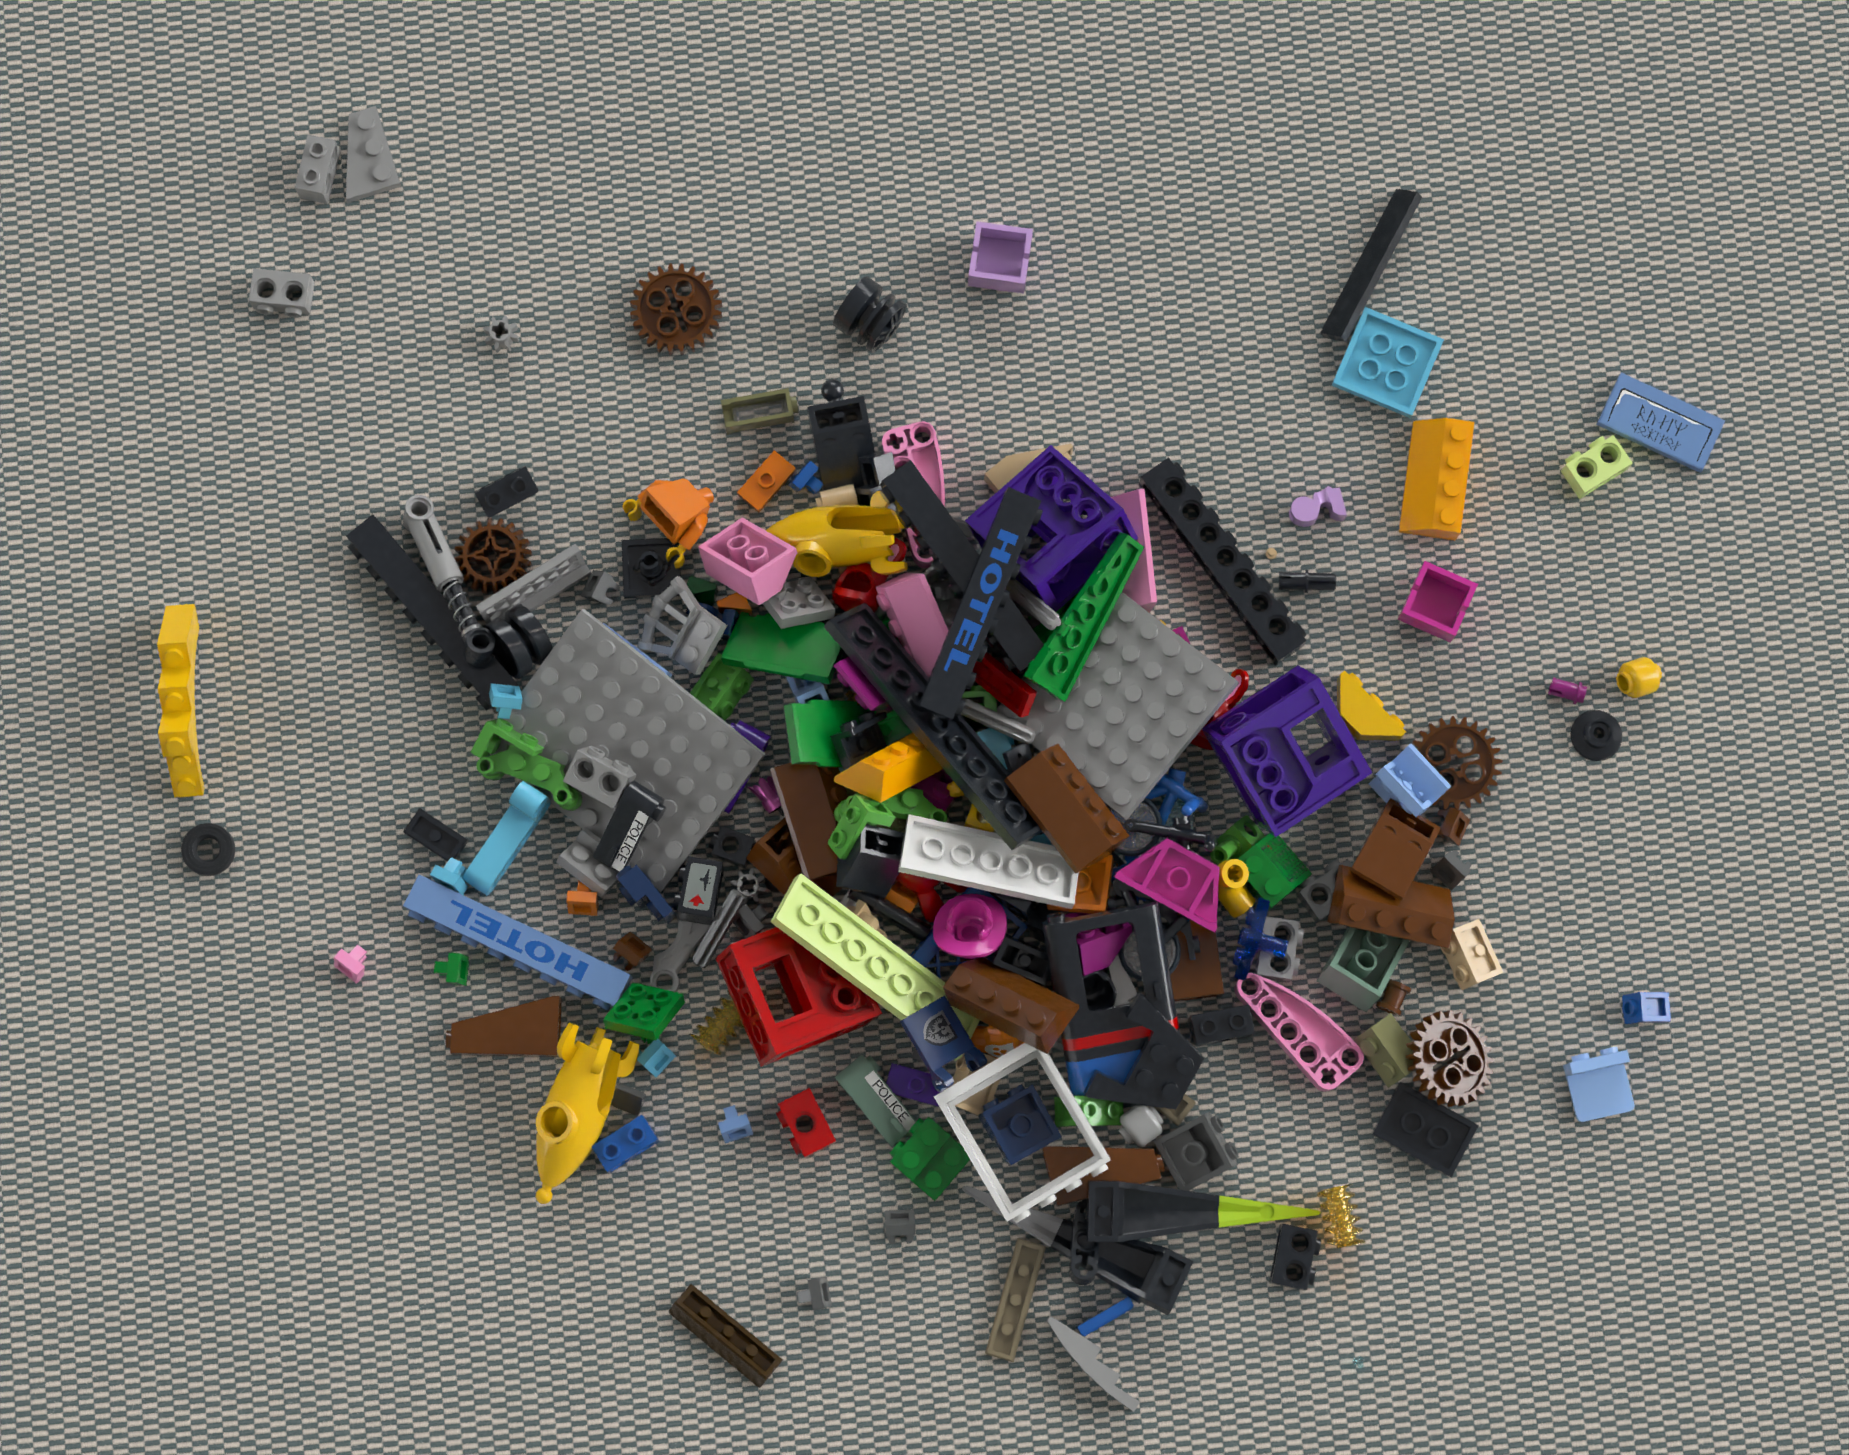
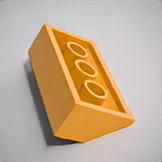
M1452 418L1413 421L1399 533L1454 541L1458 538L1462 527L1475 422Z
M912 733L836 775L834 782L882 803L943 768Z

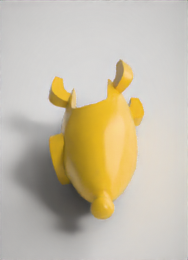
M880 491L872 495L870 506L834 505L810 508L795 512L765 530L796 548L797 554L793 561V566L802 574L810 577L825 576L830 572L831 568L871 562V568L882 575L896 574L908 570L906 562H892L888 559V557L894 555L888 545L895 543L894 534L901 533V529L905 527L898 519L895 511L888 508L889 504L884 500Z
M569 1022L557 1045V1054L565 1062L557 1074L545 1104L540 1108L535 1122L537 1129L536 1160L539 1177L542 1182V1188L537 1190L535 1197L540 1204L549 1203L553 1196L552 1188L569 1178L590 1155L592 1146L596 1144L607 1119L617 1077H626L635 1068L640 1046L638 1043L629 1041L627 1049L621 1057V1054L610 1049L612 1040L604 1037L606 1029L596 1027L590 1044L587 1045L581 1041H577L574 1044L579 1028L578 1025Z

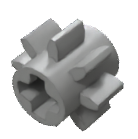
M504 316L502 320H496L492 317L490 327L483 328L485 333L490 335L485 339L486 344L491 345L494 343L497 353L501 348H507V350L512 351L511 344L513 341L519 342V337L513 334L518 329L517 324L509 325L507 316ZM502 330L506 331L507 335L502 334L501 338H497L496 334H501Z
M751 868L749 874L745 875L739 870L738 875L740 878L738 881H730V884L737 887V891L745 895L743 905L747 904L748 900L751 899L758 904V894L766 893V889L759 886L765 880L764 876L756 878L753 868ZM744 881H748L750 884L756 883L753 885L754 891L749 894L747 890L741 891L744 888Z

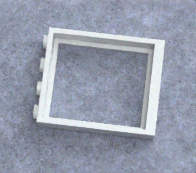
M1026 1043L1021 1044L934 1096L1007 1222L1014 1219L1015 1223H1018L1031 1215L1029 1209L1039 1203L1041 1208L1055 1201L1057 1198L1054 1194L1063 1188L1068 1193L1083 1184L1080 1178L1091 1173L1095 1177L1109 1169L1106 1165L1111 1160L1050 1055ZM1037 1057L1095 1156L1012 1204L955 1106Z

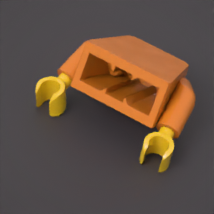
M684 478L675 481L655 480L637 495L638 499L636 501L633 499L626 500L623 503V510L625 513H628L630 521L640 519L643 511L673 544L679 543L678 547H671L667 550L666 559L669 562L674 555H679L674 566L675 568H680L685 563L683 553L686 549L690 551L701 537L708 523L709 504L714 501V496L708 487L697 490Z

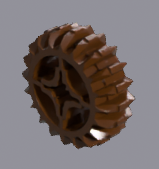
M487 518V526L484 527L480 521H476L478 529L473 531L471 527H467L466 531L470 536L468 538L463 535L459 536V540L464 546L458 545L454 548L458 554H462L454 558L456 563L461 565L459 569L462 575L465 574L463 582L465 584L472 582L471 588L473 591L478 590L482 585L483 595H487L490 588H492L494 594L500 591L499 587L505 588L509 583L518 580V575L522 577L527 574L522 567L530 568L532 566L531 561L524 559L533 555L530 549H524L530 545L528 539H521L524 532L521 529L514 532L515 525L512 522L504 528L505 523L501 518L497 521L496 526L492 518ZM496 536L504 537L515 545L516 550L499 547ZM486 538L485 546L471 554L476 544ZM492 546L499 556L494 561V567L487 557L490 556L489 553L493 552ZM515 559L513 566L505 574L500 575L502 566ZM477 563L478 566H487L490 577L477 574L472 569L471 564Z

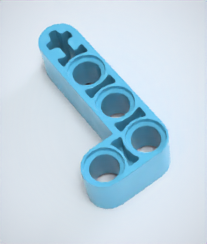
M522 781L509 799L510 807L482 846L462 879L488 896L547 812L551 804L549 797L525 781Z

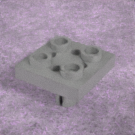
M812 577L785 582L780 592L763 603L781 629L832 619L835 616L834 606Z

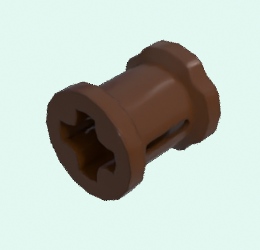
M1389 979L1382 1000L1377 1002L1376 1007L1400 1017L1402 1003L1406 994H1410L1412 989L1398 981Z

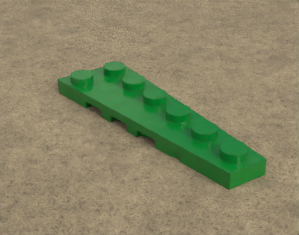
M1121 532L1118 534L1062 617L1061 625L1056 626L1035 659L1029 663L1024 677L1054 698L1066 702L1144 546L1128 534Z

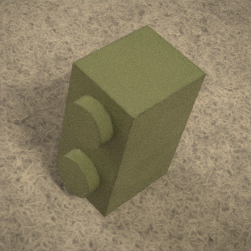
M1391 1013L1353 1039L1388 1088L1412 1072L1408 1070V1067L1413 1065V1060L1406 1058V1055L1413 1052L1406 1044L1412 1041Z

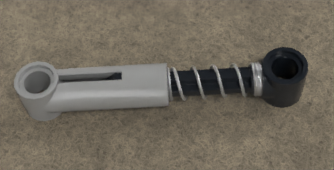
M414 495L406 501L403 525L406 530L411 532L436 589L439 592H444V598L449 601V609L454 611L453 618L459 622L458 629L462 632V642L465 646L464 658L473 666H484L492 659L496 641L495 636L490 630L483 628L476 620L477 614L473 613L471 609L472 603H469L466 598L467 592H463L461 587L464 578L433 513L434 505L432 501L426 496ZM414 513H420L423 516H416ZM474 645H482L485 649H477Z

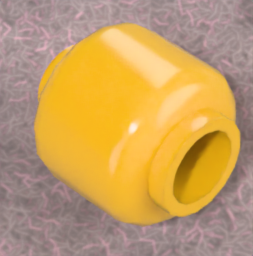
M1641 657L1623 663L1619 668L1616 681L1622 693L1631 698H1639L1657 691L1660 686L1662 672L1660 667L1651 659Z

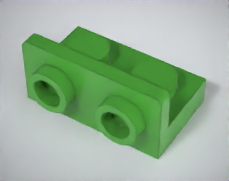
M718 653L690 694L725 721L731 716L742 696L749 691L754 678L744 668L724 665L721 660L722 655Z

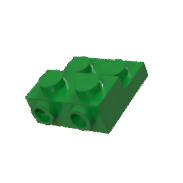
M928 1116L925 1121L919 1118L909 1129V1132L912 1134L906 1143L900 1140L889 1154L893 1157L890 1164L932 1200L936 1201L970 1161V1158L963 1146Z

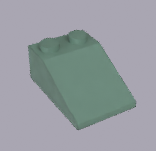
M1348 927L1327 960L1317 982L1367 1013L1381 997L1410 940Z

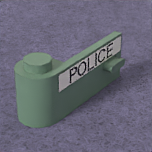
M861 1054L834 1078L892 1147L909 1132V1129L916 1120L877 1073L881 1068L870 1055L865 1059Z

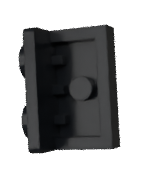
M869 711L857 717L859 722H856V720L846 722L839 726L841 731L830 736L843 769L849 768L887 747L878 722L888 717L886 712L875 715L874 711Z

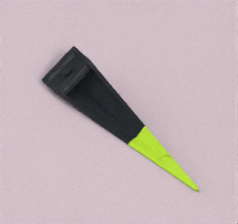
M1088 1180L1087 1241L1122 1242L1205 1229L1316 1216L1321 1212L1315 1209L1119 1180Z

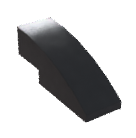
M877 451L858 458L864 486L855 489L860 506H870L872 495L882 489L880 486L881 481L895 471L892 452ZM893 503L888 505V508L895 511L896 507Z

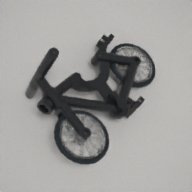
M1147 798L1140 803L1127 820L1107 805L1108 809L1129 834V837L1115 850L1118 854L1124 856L1144 854L1157 843L1160 837L1169 838L1189 850L1191 849V843L1204 845L1205 850L1209 852L1218 846L1214 835L1195 832L1191 829L1189 816L1172 818L1173 826L1162 825L1160 812ZM1116 878L1113 888L1115 893L1123 897V899L1116 900V897L1108 898L1109 910L1117 909V906L1126 905V907L1139 905L1136 896L1151 900L1155 899ZM1158 902L1161 915L1170 923L1166 925L1162 922L1171 974L1176 969L1181 956V946L1176 934L1181 930L1185 935L1190 960L1196 959L1195 953H1201L1199 936H1192L1189 918L1176 913L1173 909ZM1131 925L1132 933L1118 953L1124 970L1130 976L1143 981L1134 926Z

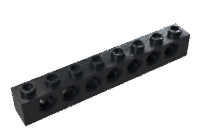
M1168 457L1141 476L1139 485L1142 489H1145V493L1274 665L1277 666L1304 646L1306 643L1304 629L1298 622L1293 623L1287 615L1289 610L1281 599L1276 600L1270 593L1272 588L1263 576L1258 577L1252 569L1254 564L1246 553H1240L1235 546L1237 541L1229 530L1224 531L1218 524L1220 519L1217 513L1211 507L1206 508L1201 501L1203 496L1195 485L1190 486L1184 478L1186 474L1178 462L1173 463ZM1169 486H1175L1180 490L1181 494L1178 497H1171L1166 493L1165 489ZM1185 509H1193L1198 517L1194 520H1188L1183 516L1182 512ZM1204 531L1211 532L1215 540L1211 543H1206L1201 540L1200 533ZM1221 554L1228 555L1232 560V564L1228 566L1221 565L1217 561V556ZM1244 577L1248 580L1249 587L1245 589L1238 588L1234 583V579ZM1254 600L1263 601L1266 605V610L1263 612L1255 611L1252 608L1251 602ZM1279 623L1283 627L1284 632L1280 635L1271 633L1269 624Z

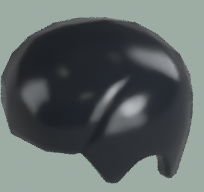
M1098 970L1083 976L1089 1010H1098L1115 1005L1117 991L1107 973Z

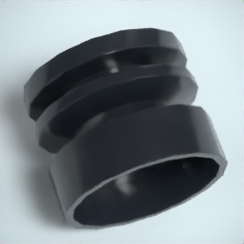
M865 276L844 299L834 317L833 326L847 336H851L860 328L857 343L863 345L867 342L866 349L871 353H875L898 329L907 309V304L902 300H898L894 304L895 295L888 294L880 301L883 287L870 277Z

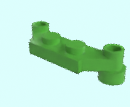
M510 744L508 750L489 757H482L477 762V770L483 777L489 780L497 781L505 774L551 791L554 801L562 809L574 811L582 804L581 792L563 782L565 777V765L540 755L532 756Z
M907 788L883 801L896 818L907 820L910 814L942 822L947 821L946 813L931 804L923 796V790ZM857 792L856 794H854V795L864 796V795H862V794H860V793H858V792ZM854 795L841 801L835 808L834 817L838 823Z

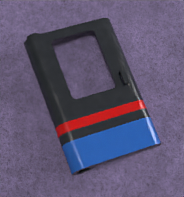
M1158 901L1073 918L1065 917L1064 913H1053L1047 915V920L1042 922L1053 992L1079 1004L1080 1007L1061 1034L1069 1086L1073 1096H1085L1083 1092L1095 1070L1124 1082L1152 1031L1127 1019L1126 1013L1132 1003L1098 1010L1088 1009L1076 935L1079 932L1131 922L1134 926L1145 997L1179 1031Z

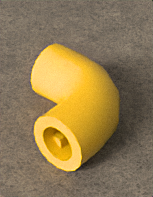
M1229 859L1218 864V899L1232 918H1237L1248 911L1254 905L1256 899L1245 887L1249 877L1246 864L1238 859Z

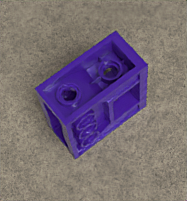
M1052 445L1046 448L965 520L982 550L1003 495L1008 487L1041 500L1038 508L1043 510L1041 518L1036 527L1031 525L1027 536L1033 537L1037 533L1047 544L1027 562L1019 555L1016 563L1021 564L1016 580L1055 612L1083 588L1120 532L1128 534L1136 541L1138 540L1124 509ZM1069 499L1070 502H1063V500ZM1087 515V518L1083 519L1080 516Z
M1299 665L1202 728L1203 733L1255 823L1275 837L1373 773L1320 678ZM1313 714L1328 743L1305 757L1290 729Z

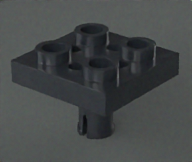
M668 538L621 540L624 599L655 597V595H660L666 590L675 577L681 578V567L675 568L674 566L679 555H674L669 562L666 559L667 550L671 547H678V542L673 544ZM639 566H640L641 572H639V573L634 572V567H635V570L638 571V570H639ZM649 581H650V584H654L655 582H657L655 586H650V585L648 584Z

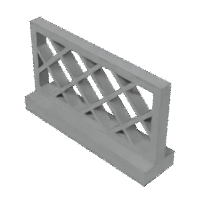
M575 543L482 601L476 607L486 624L495 618L504 620L505 612L517 604H522L532 612L590 576L591 571Z

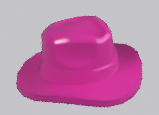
M978 894L958 895L948 900L937 913L933 925L934 941L941 950L953 956L971 960L977 957L988 956L997 950L1005 938L1007 929L1006 914L1002 905L993 898Z

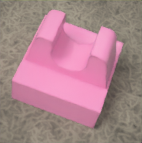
M359 945L349 954L341 949L334 957V967L357 984L364 976L365 966L362 963L367 958V951Z

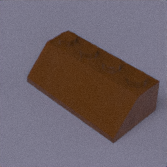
M1058 743L1038 753L1004 780L1075 874L1111 855L1129 837L1122 824L1115 818L1104 801L1098 796L1085 776L1081 774Z
M790 762L771 768L770 771L803 875L809 880L836 875L837 855L828 845V840L838 825L834 817V810L841 801L848 798L845 787L834 782V777L840 774L839 767H818L815 764H792Z
M1339 865L1327 922L1432 946L1449 948L1455 921L1450 889L1412 881L1401 901L1350 871L1351 867Z
M978 957L959 964L943 986L951 1006L1048 1054L1080 1008L1079 1004L1012 971L997 966L984 957Z

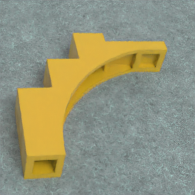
M195 604L166 606L157 642L162 667L157 688L162 708L158 736L162 755L167 760L174 798L203 796L205 790L199 761L195 717V658L199 633Z

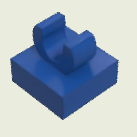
M809 461L788 485L796 492L805 487L814 495L824 484L813 476L819 467L812 461Z

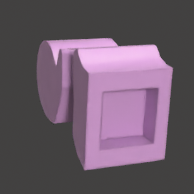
M1327 486L1322 491L1315 492L1312 499L1306 496L1296 498L1289 510L1291 522L1302 527L1314 525L1321 507L1329 509L1330 518L1336 521H1344L1347 513L1340 488Z

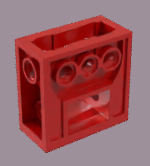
M778 927L732 943L715 958L761 1067L865 1027L882 1014L878 1003ZM773 967L794 1014L793 1017L777 1023L773 1019L755 974Z

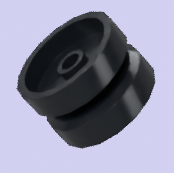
M517 604L507 610L504 614V620L495 618L483 627L490 630L495 636L496 641L493 655L515 679H521L530 673L533 663L541 665L553 649L551 641L540 622L522 604Z

